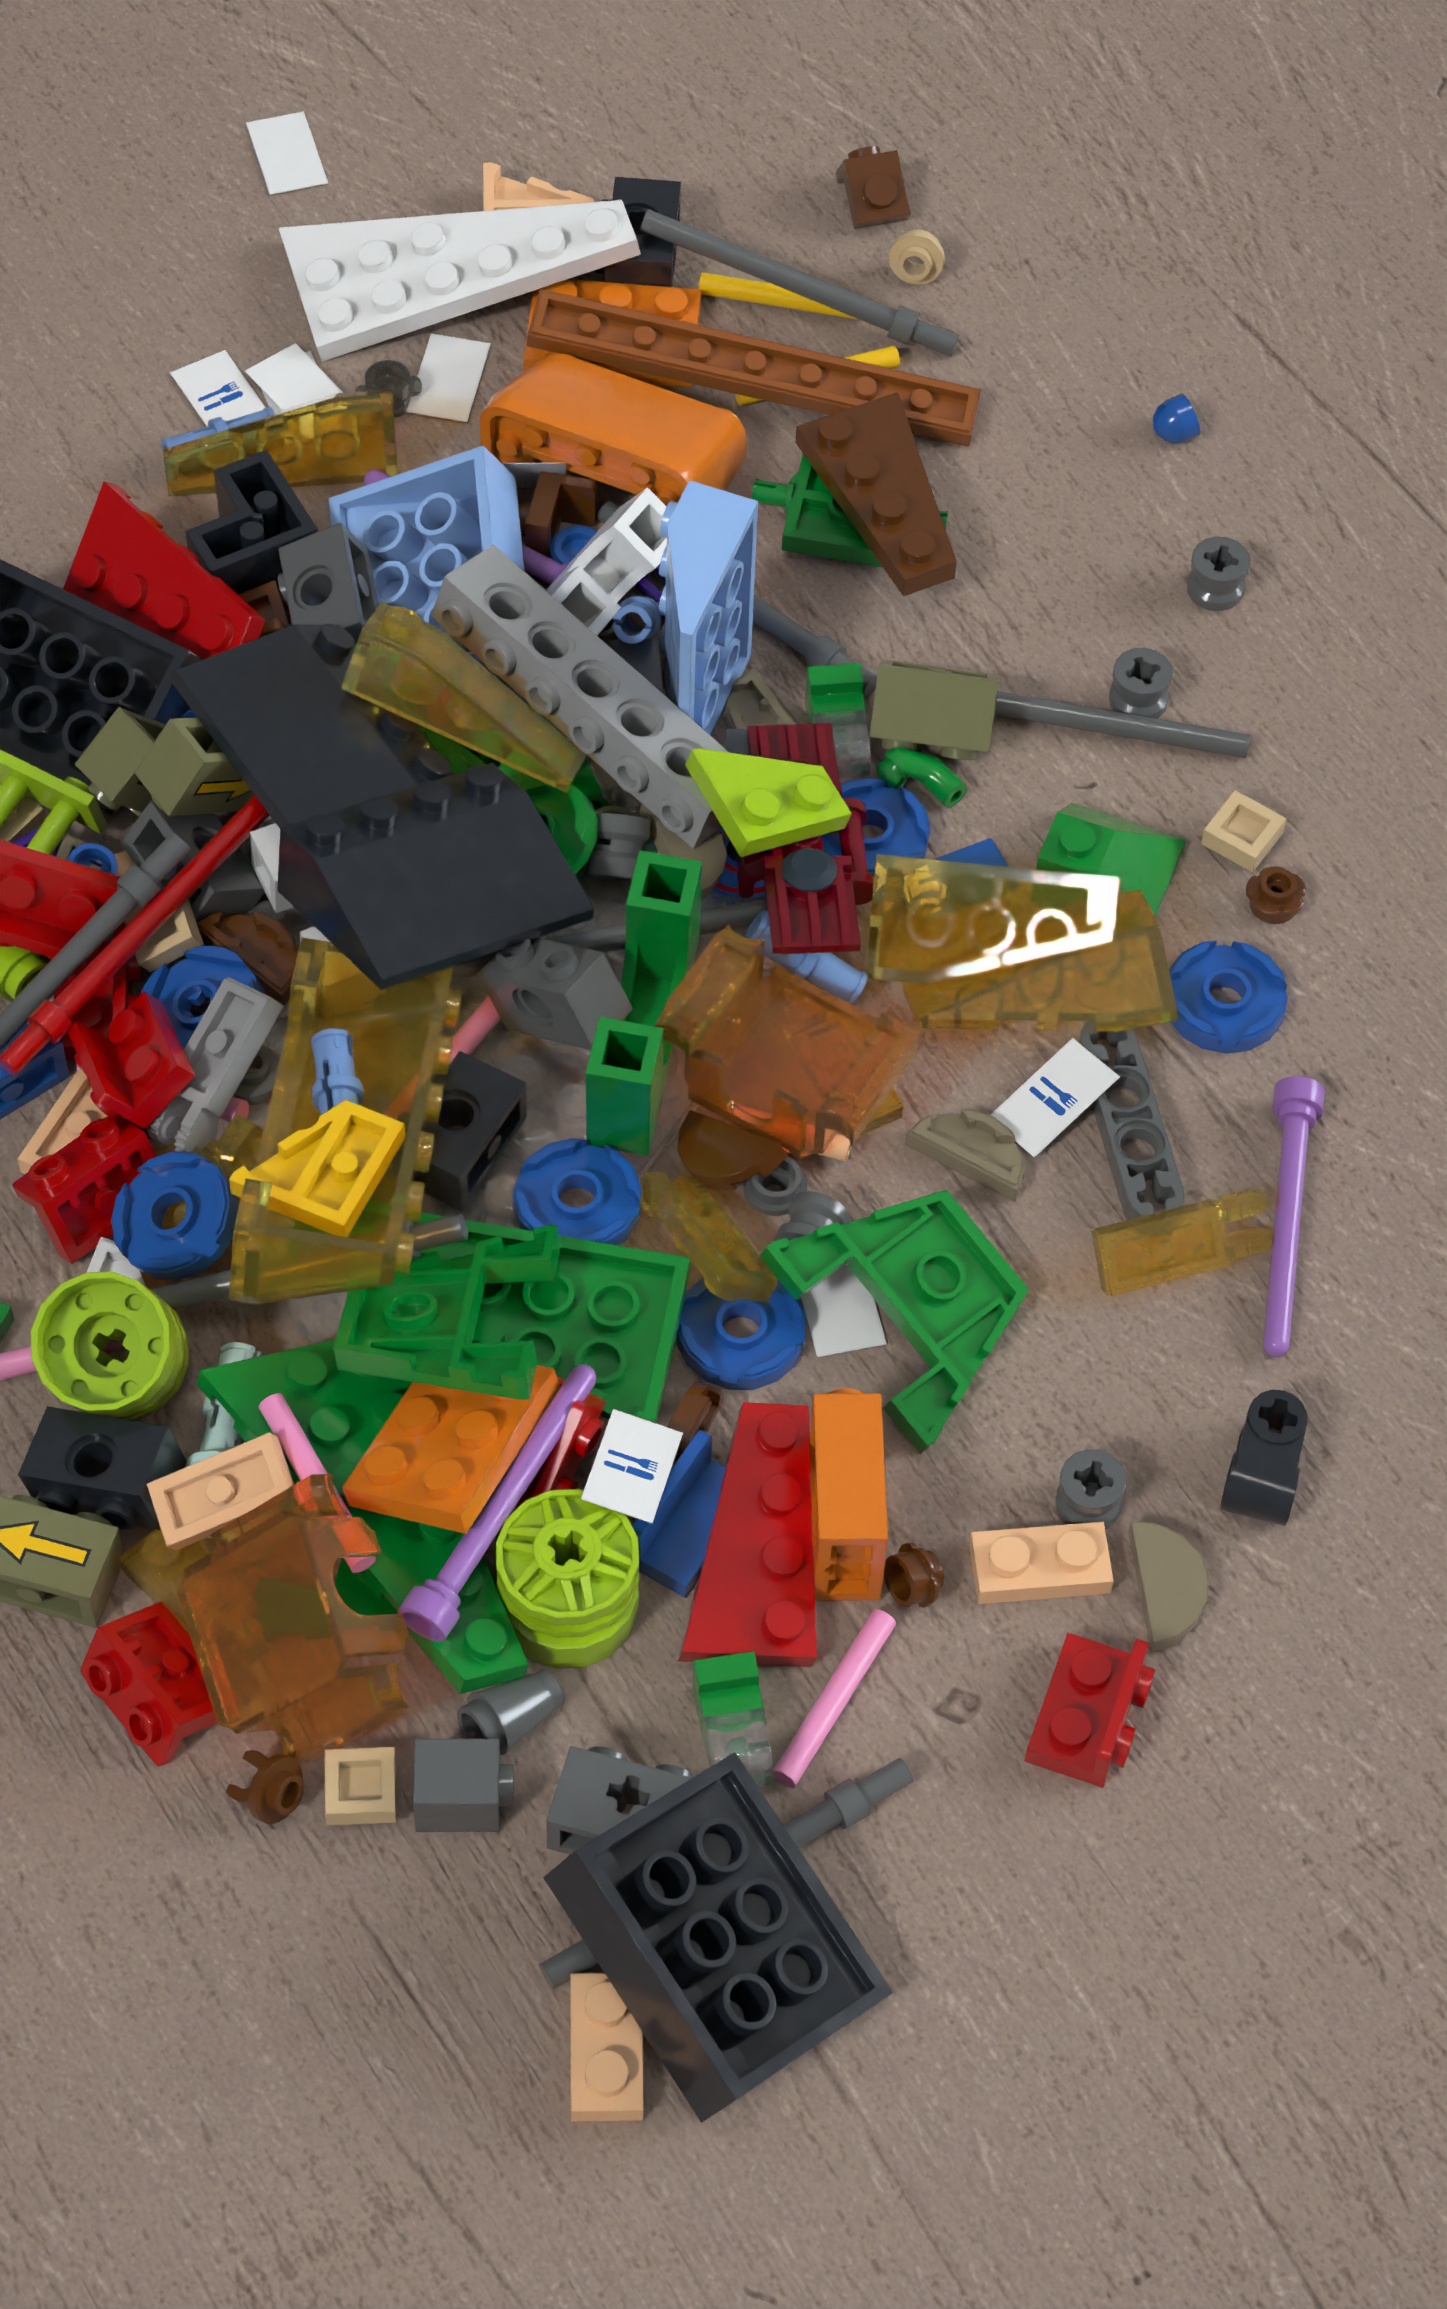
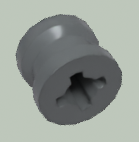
M1218 536L1204 539L1197 544L1192 553V570L1187 581V592L1191 600L1198 606L1211 611H1224L1232 609L1239 604L1244 596L1245 578L1250 567V556L1246 548L1236 540Z
M1133 648L1123 652L1116 659L1113 668V682L1109 693L1110 707L1113 711L1158 719L1166 710L1169 698L1168 690L1172 681V666L1168 659L1158 651L1148 648Z
M803 1191L797 1193L792 1199L788 1208L790 1221L780 1226L774 1241L786 1237L788 1240L808 1235L813 1233L816 1228L836 1222L840 1225L852 1221V1217L848 1210L837 1200L821 1193Z
M1086 1449L1074 1453L1068 1458L1061 1469L1060 1484L1056 1493V1509L1060 1518L1066 1524L1104 1522L1105 1529L1115 1523L1121 1512L1122 1498L1126 1491V1472L1122 1464L1113 1455L1102 1450ZM1088 1482L1087 1487H1084V1486L1082 1485V1484Z

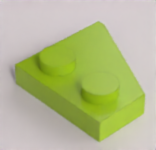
M703 748L691 750L685 764L740 857L845 829L852 814L823 766Z

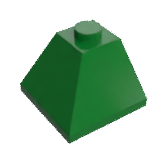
M1071 803L1057 812L1038 855L1031 901L1147 938L1184 850L1186 840Z

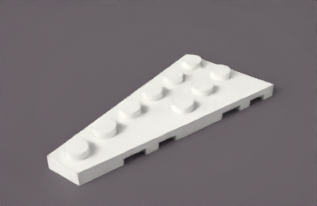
M622 200L279 228L322 362L641 255L637 238Z

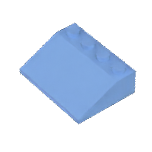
M484 446L329 498L331 526L341 522L368 548L387 648L367 655L365 659L381 675L400 631L407 625L445 653L452 662L435 682L451 685L452 669L465 654L473 653L458 639L449 635L441 624L431 616L444 576L492 545H495L524 571L516 478Z
M689 480L678 503L674 501L668 503L660 525V536L667 538V545L659 567V575L666 577V585L663 589L658 608L659 614L665 616V623L659 637V652L665 654L664 681L666 697L712 737L726 709V701L733 691V684L736 679L742 676L751 657L758 501Z

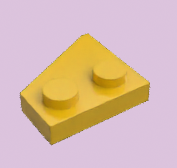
M344 1100L319 1116L317 1123L312 1127L298 1130L277 1143L278 1153L251 1171H248L244 1165L234 1171L229 1179L231 1194L346 1240L406 1138L405 1124Z

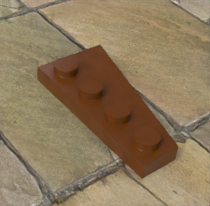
M898 392L796 426L795 443L903 596L955 578L957 561Z

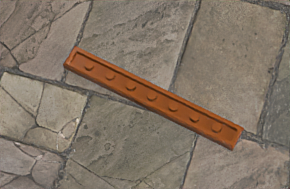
M543 289L539 290L527 335L526 346L561 354L566 353L576 358L827 415L898 392L912 434L967 447L970 443L981 389Z

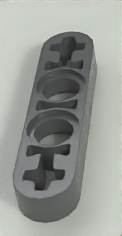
M1114 1014L1094 1016L1084 1024L1080 1033L1079 1043L1106 1066L1109 1063L1106 1048L1102 1044H1097V1040L1107 1039L1111 1047H1117L1115 1066L1110 1069L1119 1075L1120 1078L1092 1103V1107L1124 1216L1129 1225L1138 1232L1146 1235H1161L1170 1232L1177 1225L1184 1203V1190L1135 1030L1124 1018ZM1115 1087H1126L1134 1091L1140 1101L1135 1106L1120 1108L1110 1103L1105 1093ZM1130 1139H1141L1152 1145L1155 1155L1146 1160H1134L1123 1153L1121 1145ZM1153 1179L1151 1188L1157 1203L1164 1204V1209L1161 1211H1155L1150 1202H1143L1146 1191L1145 1181Z

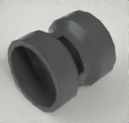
M596 813L598 817L597 841L593 852L586 862L585 876L632 882L639 850H642L643 844L650 839L652 820L631 815Z

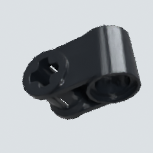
M1269 1390L1260 1393L1253 1399L1247 1412L1245 1424L1239 1435L1236 1452L1234 1451L1230 1463L1220 1510L1286 1526L1300 1473L1298 1463L1307 1427L1306 1409L1295 1395L1284 1390ZM1272 1427L1278 1430L1277 1434L1269 1432L1268 1428Z

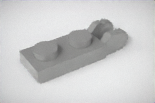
M230 977L224 978L184 1048L196 1076L151 1122L147 1129L149 1132L148 1137L152 1138V1141L164 1146L172 1145L175 1141L173 1145L176 1146L175 1151L192 1152L200 1156L204 1155V1152L209 1149L208 1145L213 1142L218 1133L217 1117L221 1118L284 1006L273 998Z

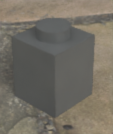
M415 1739L413 1808L416 1832H499L500 1807H513L514 1764H500L499 1739Z

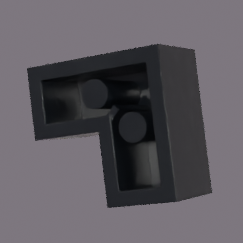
M264 450L214 470L220 518L185 531L187 549L199 559L198 563L212 576L219 577L238 595L273 580L278 582V575L283 573L278 548L318 532V528L268 451Z

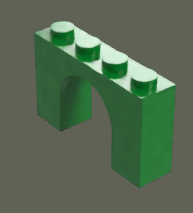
M639 850L626 903V944L620 983L633 1010L623 1021L599 1016L586 1069V1140H588V1145L604 1148L605 1144L618 1151L644 1156L650 1155L700 938L702 861Z

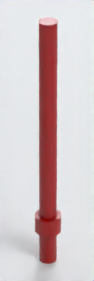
M255 795L52 1002L46 999L27 1018L30 1025L0 1054V1065L6 1071L16 1076L48 1042L55 1045L72 1027L71 1019L231 856L250 836V832L255 831L270 816Z

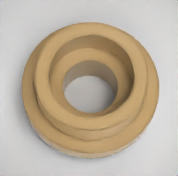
M911 230L899 236L893 242L889 252V264L894 274L901 280L915 285L927 284L935 280L940 275L945 261L944 251L938 239L925 230ZM908 257H919L924 263L912 262Z

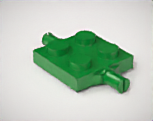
M804 454L802 455L799 470L792 477L789 485L755 478L751 499L758 501L759 504L785 508L786 523L782 535L783 551L882 567ZM939 510L944 527L946 529L948 511Z

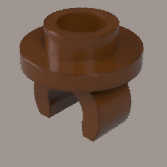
M246 1751L242 1759L258 1769L251 1786L242 1789L237 1785L229 1784L226 1792L231 1798L248 1808L256 1820L266 1824L278 1823L288 1814L292 1813L301 1802L304 1792L301 1766L296 1759L284 1754H276L268 1758L259 1751Z

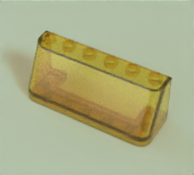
M301 938L291 981L287 1031L255 1167L278 1153L277 1143L294 1132L308 1129L317 1123L320 1110L313 1105L311 1094L312 1086L316 1082L311 1038L319 1031L329 1028L344 1029L348 1031V1035L351 1034L353 1037L352 1049L355 1076L362 1082L364 1090V1101L360 1106L403 1122L405 1124L406 1138L348 1237L332 1235L270 1210L272 1183L246 1178L233 1232L229 1301L259 1305L389 1286L394 1284L396 1272L409 1274L415 1234L404 1232L406 1221L419 1223L425 1183L415 1182L414 1179L416 1171L429 1172L435 1133L424 1132L426 1122H439L444 1085L434 1083L435 1074L448 1075L454 1037L443 1036L445 1027L457 1028L463 990L451 989L454 966L380 990L331 942Z

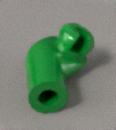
M897 746L886 751L885 755L887 757L876 767L877 776L881 780L886 781L888 786L900 789V786L903 787L910 776L919 781L946 808H951L958 804L967 792L966 784L934 755Z

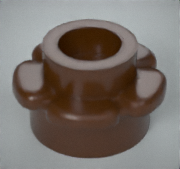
M1271 866L1263 868L1259 876H1252L1247 882L1246 896L1250 899L1251 911L1258 919L1266 923H1285L1291 920L1304 905L1302 897L1306 894V887L1303 880L1298 875L1292 874L1282 867ZM1272 889L1280 890L1282 893L1273 892Z
M909 1542L901 1545L899 1553L889 1556L885 1561V1582L891 1596L900 1606L907 1608L918 1604L919 1607L925 1608L937 1600L939 1589L944 1583V1573L939 1559L933 1552L925 1551L923 1548L917 1549L914 1543Z

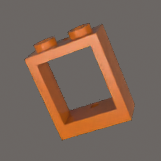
M843 1388L831 1391L828 1394H814L810 1430L815 1601L881 1600L888 1543L881 1393H863L856 1389Z

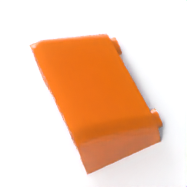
M555 352L543 356L493 395L480 417L481 446H484L501 463H566V470L636 495L648 487L666 507L670 501L678 503L689 480L726 491L746 457L747 436L745 428L739 418L730 410L717 408L577 359L566 353Z

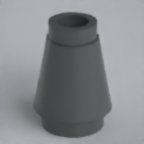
M541 1669L523 1678L471 1693L468 1696L467 1704L458 1709L459 1726L465 1739H499L500 1755H504L553 1713V1710L562 1706L564 1696L555 1677L548 1670Z

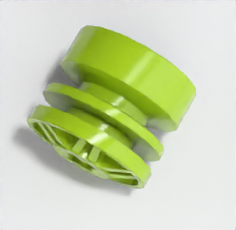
M113 1271L88 1272L60 1284L41 1304L31 1329V1358L42 1383L62 1402L84 1413L137 1421L160 1410L180 1389L189 1365V1341L178 1313L144 1284ZM111 1340L119 1344L123 1342L122 1345L125 1349L130 1351L128 1358L123 1363L116 1359L111 1360L112 1357L104 1351L106 1345Z
M580 1489L550 1490L524 1501L505 1520L496 1541L497 1588L522 1650L530 1660L557 1669L584 1668L610 1657L630 1637L638 1617V1537L626 1514L582 1500L583 1490Z

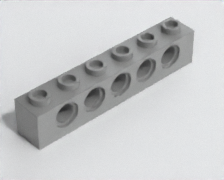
M495 545L488 547L444 576L431 616L441 624L449 635L458 639L493 674L499 676L522 696L533 710L549 720L572 741L578 750L594 760L616 780L623 790L631 793L658 817L668 830L676 833L692 849H695L723 828L685 766L691 750L703 748L728 752L723 746Z

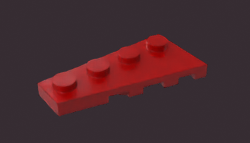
M103 481L63 590L188 649L203 660L258 639L266 620L219 577L212 576L198 563L199 559L183 545L177 544L162 530L163 526L147 512L141 511L129 500L131 496L119 485Z
M743 1402L738 1412L720 1486L721 1491L706 1543L707 1548L700 1577L696 1584L690 1618L682 1641L678 1662H693L694 1660L754 1651L757 1665L812 1667L817 1659L809 1406Z

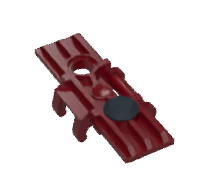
M832 723L747 726L750 756L823 766L842 797V784L839 782ZM843 798L852 813L845 829L831 832L839 833L842 856H830L824 852L822 835L743 856L737 870L738 892L743 898L752 897L754 895V884L764 880L772 954L860 951L861 942L856 905L872 901L877 894L875 878L868 873L862 829L867 820L865 804L855 798Z

